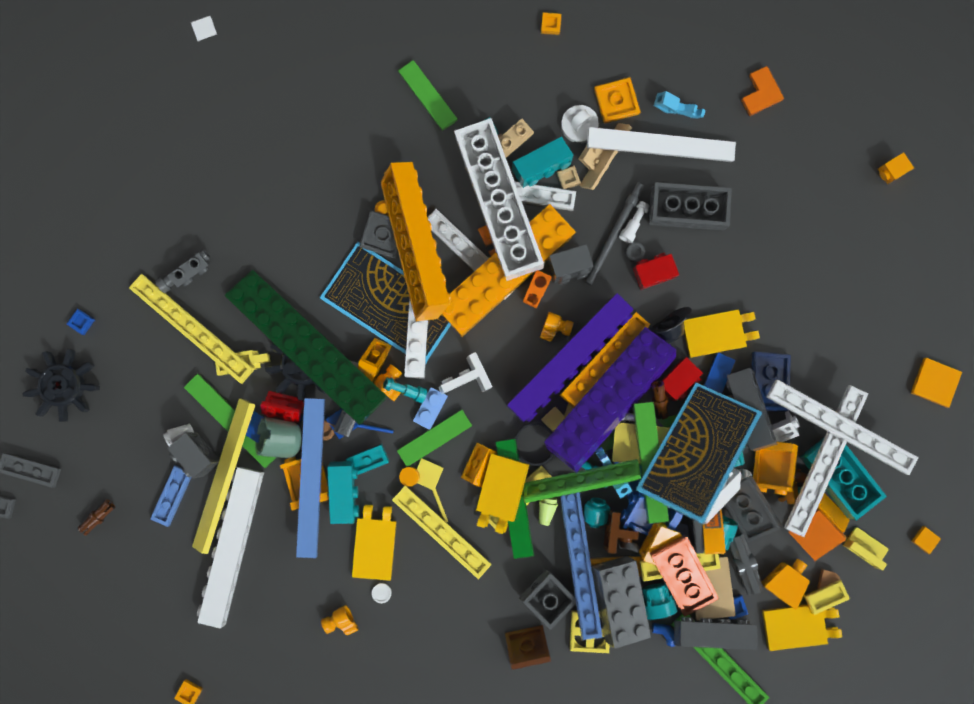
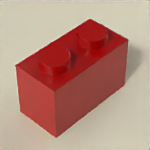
M661 253L654 256V260L648 261L644 259L637 262V266L633 268L640 290L679 276L672 253L668 255Z
M687 357L682 358L661 380L665 384V394L672 401H681L688 394L687 389L690 386L694 387L695 383L701 381L700 376L703 372Z

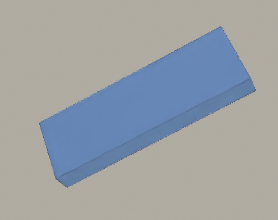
M174 465L150 520L167 527L171 525L192 478L187 477L183 473L182 467Z

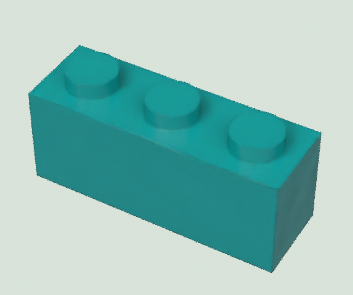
M560 137L513 161L512 171L522 188L526 186L531 187L544 177L549 178L555 171L569 167L572 162L573 153L564 139Z
M354 461L330 462L328 465L330 524H351L355 522L356 517H359V505H356L355 498H358L359 493L358 486H355V479L358 478V469L354 467Z

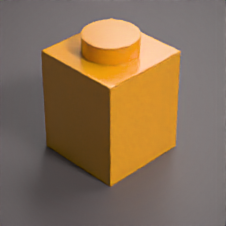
M903 152L879 167L878 171L881 179L888 185L914 169V167Z

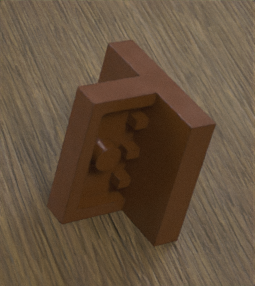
M609 510L603 548L608 553L615 554L618 539L622 542L632 543V539L638 540L639 533L632 528L627 527L625 530L620 527L621 513L616 510Z
M543 625L505 633L512 670L551 662Z

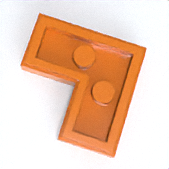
M768 66L749 75L756 92L741 100L749 116L783 101L784 97Z

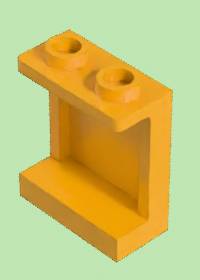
M777 442V445L756 451L753 479L761 492L767 493V489L775 490L774 494L781 495L793 492L798 445Z
M296 457L285 459V464L280 465V467L284 470L292 500L290 503L291 509L296 510L299 509L301 459L296 460ZM323 461L320 502L329 500L328 479Z

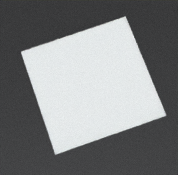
M211 16L191 22L198 41L217 34Z

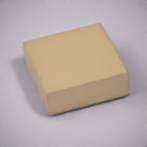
M575 166L557 171L556 173L562 189H569L581 184Z

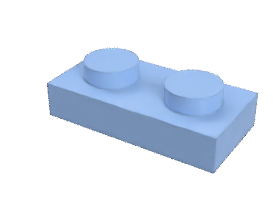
M431 387L413 421L431 430L448 396L441 394V392Z

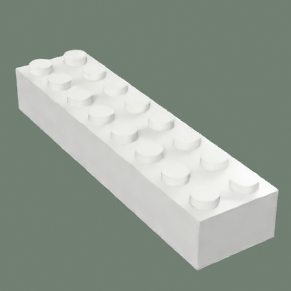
M490 118L455 130L454 133L506 281L543 269V259L492 119Z

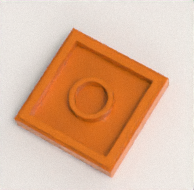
M820 508L816 510L805 537L788 530V533L815 561L846 540L843 532Z

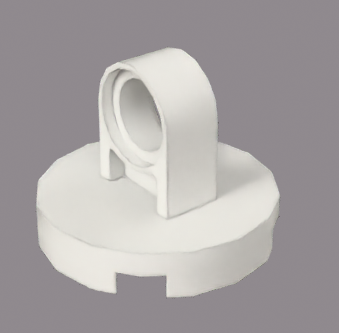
M575 105L569 108L564 113L561 121L562 132L571 142H587L588 128H598L599 126L596 113L590 107L584 105Z

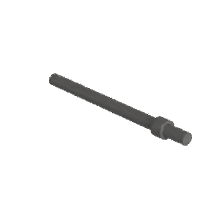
M637 183L632 194L628 195L625 201L626 205L585 281L587 284H593L628 215L639 201L638 196L644 187L643 184Z

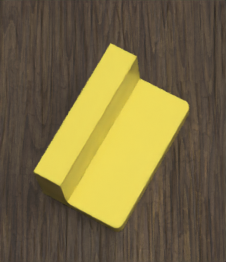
M855 527L843 546L874 568L883 571L887 564L882 560L888 552V548L858 527Z

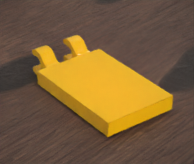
M738 309L685 320L684 336L689 358L747 347L746 341L760 338L759 331L744 333L742 323L755 320V313L751 312L740 315Z
M494 453L491 454L476 509L481 512L477 526L482 528L488 527L490 515L499 517L495 532L506 533L508 521H515L530 464Z
M364 505L363 518H357L352 577L391 581L397 521L391 520L392 507H383V520L372 519L373 505Z
M808 604L799 605L796 610L792 607L762 610L767 649L769 651L828 644L827 638L842 637V631L838 627L826 628L824 618H839L838 609H835V607L815 615L812 614Z

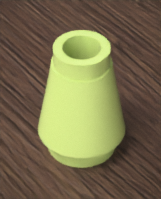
M557 498L539 500V524L550 525L558 506Z

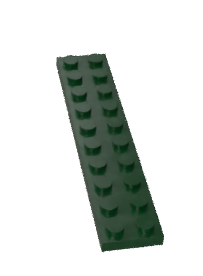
M254 270L248 273L224 295L359 426L387 399V396Z

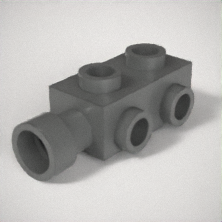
M204 249L199 251L167 276L156 280L157 287L163 293H166L172 289L171 286L174 284L177 288L180 285L187 286L193 281L192 277L197 273L202 275L209 270L207 267L211 263L209 254Z

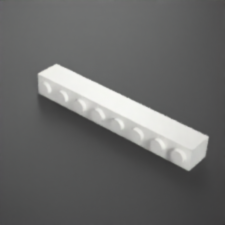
M237 467V470H234L231 480L233 486L232 489H229L226 498L228 505L222 513L223 525L217 532L218 544L212 552L213 564L207 571V578L209 580L202 591L203 603L197 611L198 623L217 628H222L226 625L264 475L262 471L245 467Z

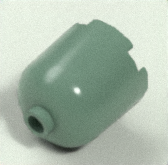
M268 417L260 420L256 433L260 434L259 443H255L257 455L292 458L299 452L300 447H302L303 436L301 428L297 423Z

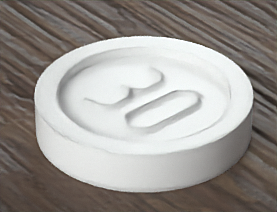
M385 583L377 584L372 590V597L377 603L387 602L392 594L391 588Z

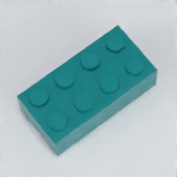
M824 438L799 456L809 470ZM845 445L826 487V492L848 519L858 520L887 496L849 447Z

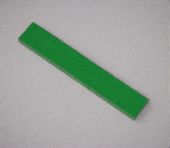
M516 439L496 442L498 455L519 461ZM522 491L515 521H508L514 559L534 556L527 507L524 500V492Z

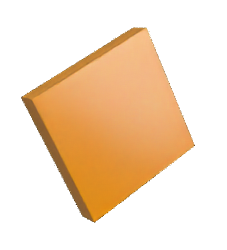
M630 77L594 87L604 124L640 114V108Z
M923 358L911 394L949 408L962 372L929 358Z

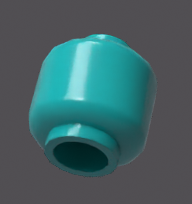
M591 498V500L585 503L583 517L590 527L600 528V526L607 524L610 507L606 501L601 498Z

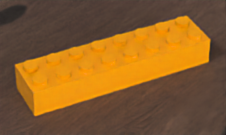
M413 162L390 163L380 183L415 320L438 319L450 305L451 297L446 289L445 275L442 274L441 259L436 252V241L432 237L431 222L428 221L427 207L422 199V188L417 180L418 173L414 169Z
M551 204L529 222L544 263L548 260L549 255L555 254L576 233ZM495 253L450 293V305L441 315L463 337L534 272L506 281L497 253Z

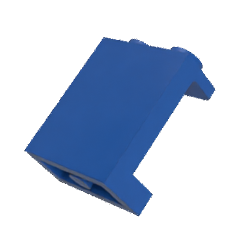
M636 491V493H632L627 509H623L620 514L621 526L625 530L627 527H630L648 535L653 523H647L644 494ZM667 506L669 521L664 523L667 528L675 530L683 514Z

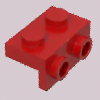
M268 391L265 401H262L260 404L261 412L265 416L282 418L290 422H300L304 411V402H300L297 397Z

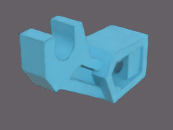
M667 91L657 93L654 106L663 112L678 113L690 118L704 117L705 110L697 109L698 105L679 103L680 98Z
M602 447L595 451L603 466L612 464ZM628 482L612 485L620 498L632 492Z

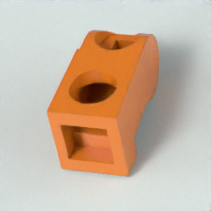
M537 270L523 303L537 309L552 276Z

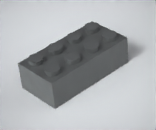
M655 182L651 188L649 225L724 231L730 226L732 188Z
M624 556L592 565L593 580L605 641L616 649L651 638L636 560Z

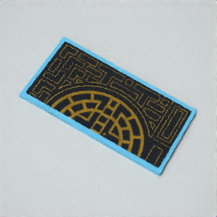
M357 242L323 294H321L320 299L406 354L410 297L403 270L375 252L359 247L360 242ZM442 315L438 319L428 320L426 364L451 326Z
M695 383L636 490L704 524L762 412Z

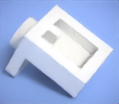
M789 411L785 412V420L771 425L777 442H784L799 436L798 427H800L796 416L792 417Z

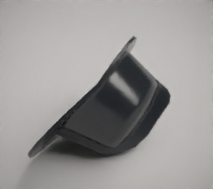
M682 307L675 310L661 322L654 325L651 331L658 333L660 338L668 344L678 340L684 334V321L690 316L692 309L690 307Z

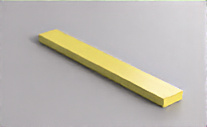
M142 273L129 287V289L239 383L243 384L255 370Z
M239 398L192 545L193 548L202 554H208L254 411L255 404Z

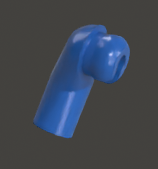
M657 623L652 624V633L664 635L668 646H676L674 645V630L671 626Z

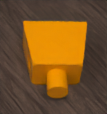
M798 558L792 567L781 562L762 581V585L796 610L809 585V580L801 575L808 565Z

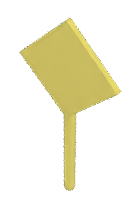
M421 458L417 467L420 474L418 484L433 491L442 517L448 523L447 516L436 491V485L444 468Z

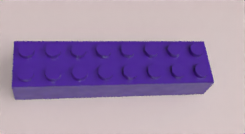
M617 293L522 389L507 407L522 422L526 420L530 422L538 414L535 410L539 406L544 408L551 400L549 396L552 393L556 395L565 386L563 382L566 379L568 381L571 380L579 372L576 368L579 365L581 367L585 366L592 358L590 354L592 352L596 354L606 344L604 340L606 338L609 340L619 331L617 326L619 324L623 326L633 317L630 313L634 309Z
M645 327L545 440L546 448L577 473L633 408V404H636L652 386V383L674 361L676 349Z

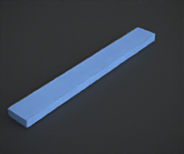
M304 399L296 557L317 558L325 399Z
M580 492L560 496L581 639L602 638Z

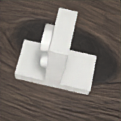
M476 352L466 358L472 371L470 372V369H466L459 373L460 377L453 379L449 377L441 381L442 385L439 387L441 394L474 379L477 380L482 392L492 388Z

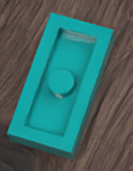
M383 444L347 457L346 461H354V467H357L359 475L389 463V458Z

